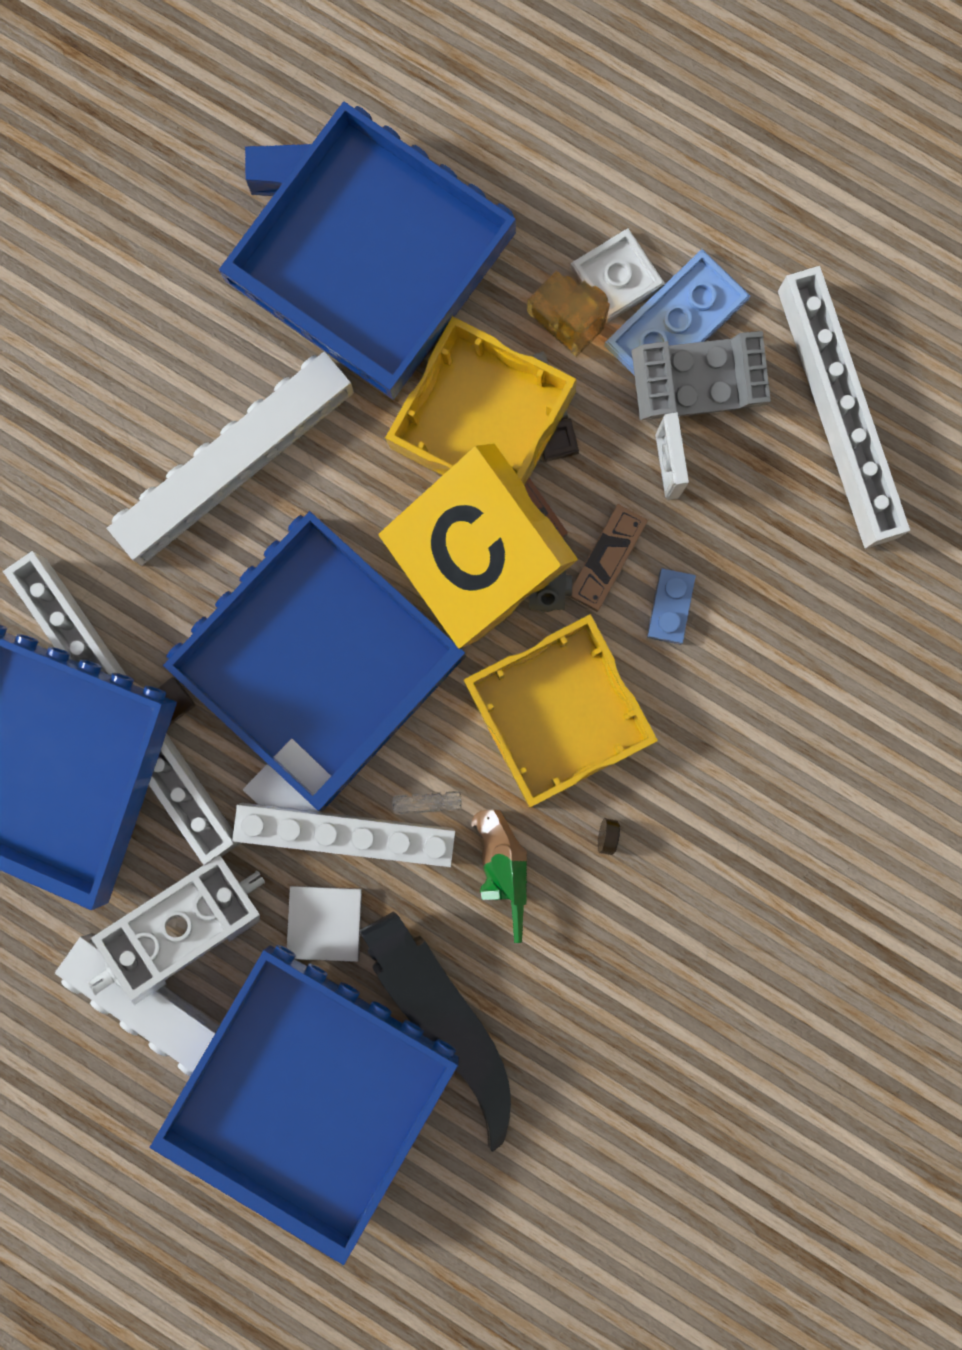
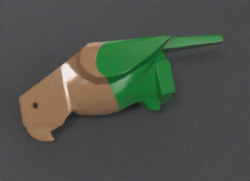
M481 810L474 815L471 823L472 827H477L478 832L483 838L482 864L486 881L480 888L482 900H511L514 943H522L524 905H527V851L517 841L501 810Z

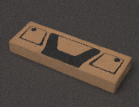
M617 504L572 586V596L568 597L598 612L648 520Z

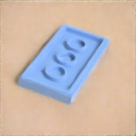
M701 249L605 342L604 346L635 376L631 350L643 344L668 341L669 346L706 342L749 300L750 295Z

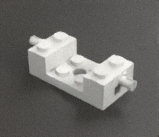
M219 855L91 937L104 958L105 968L107 969L92 980L87 981L94 995H97V993L115 982L124 989L131 1002L136 1005L166 985V979L226 939L230 942L260 921V914L247 894L265 884L263 877H260V873L255 871V873L239 883ZM176 917L184 919L188 924L184 935L171 937L167 934L166 925L171 919Z

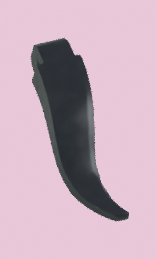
M391 912L359 930L369 947V955L374 961L377 960L372 968L406 1017L423 1029V1036L433 1042H436L437 1039L443 1040L455 1048V1055L460 1057L456 1071L465 1079L479 1102L486 1122L488 1146L493 1152L504 1143L510 1119L511 1093L503 1061L486 1029L449 979L426 941L420 935L413 939L398 914Z

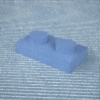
M661 568L647 638L679 645L683 643L696 575Z

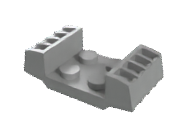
M763 331L739 333L731 339L670 346L668 341L649 343L631 350L640 420L663 418L665 414L678 412V417L732 411L765 406L771 402Z

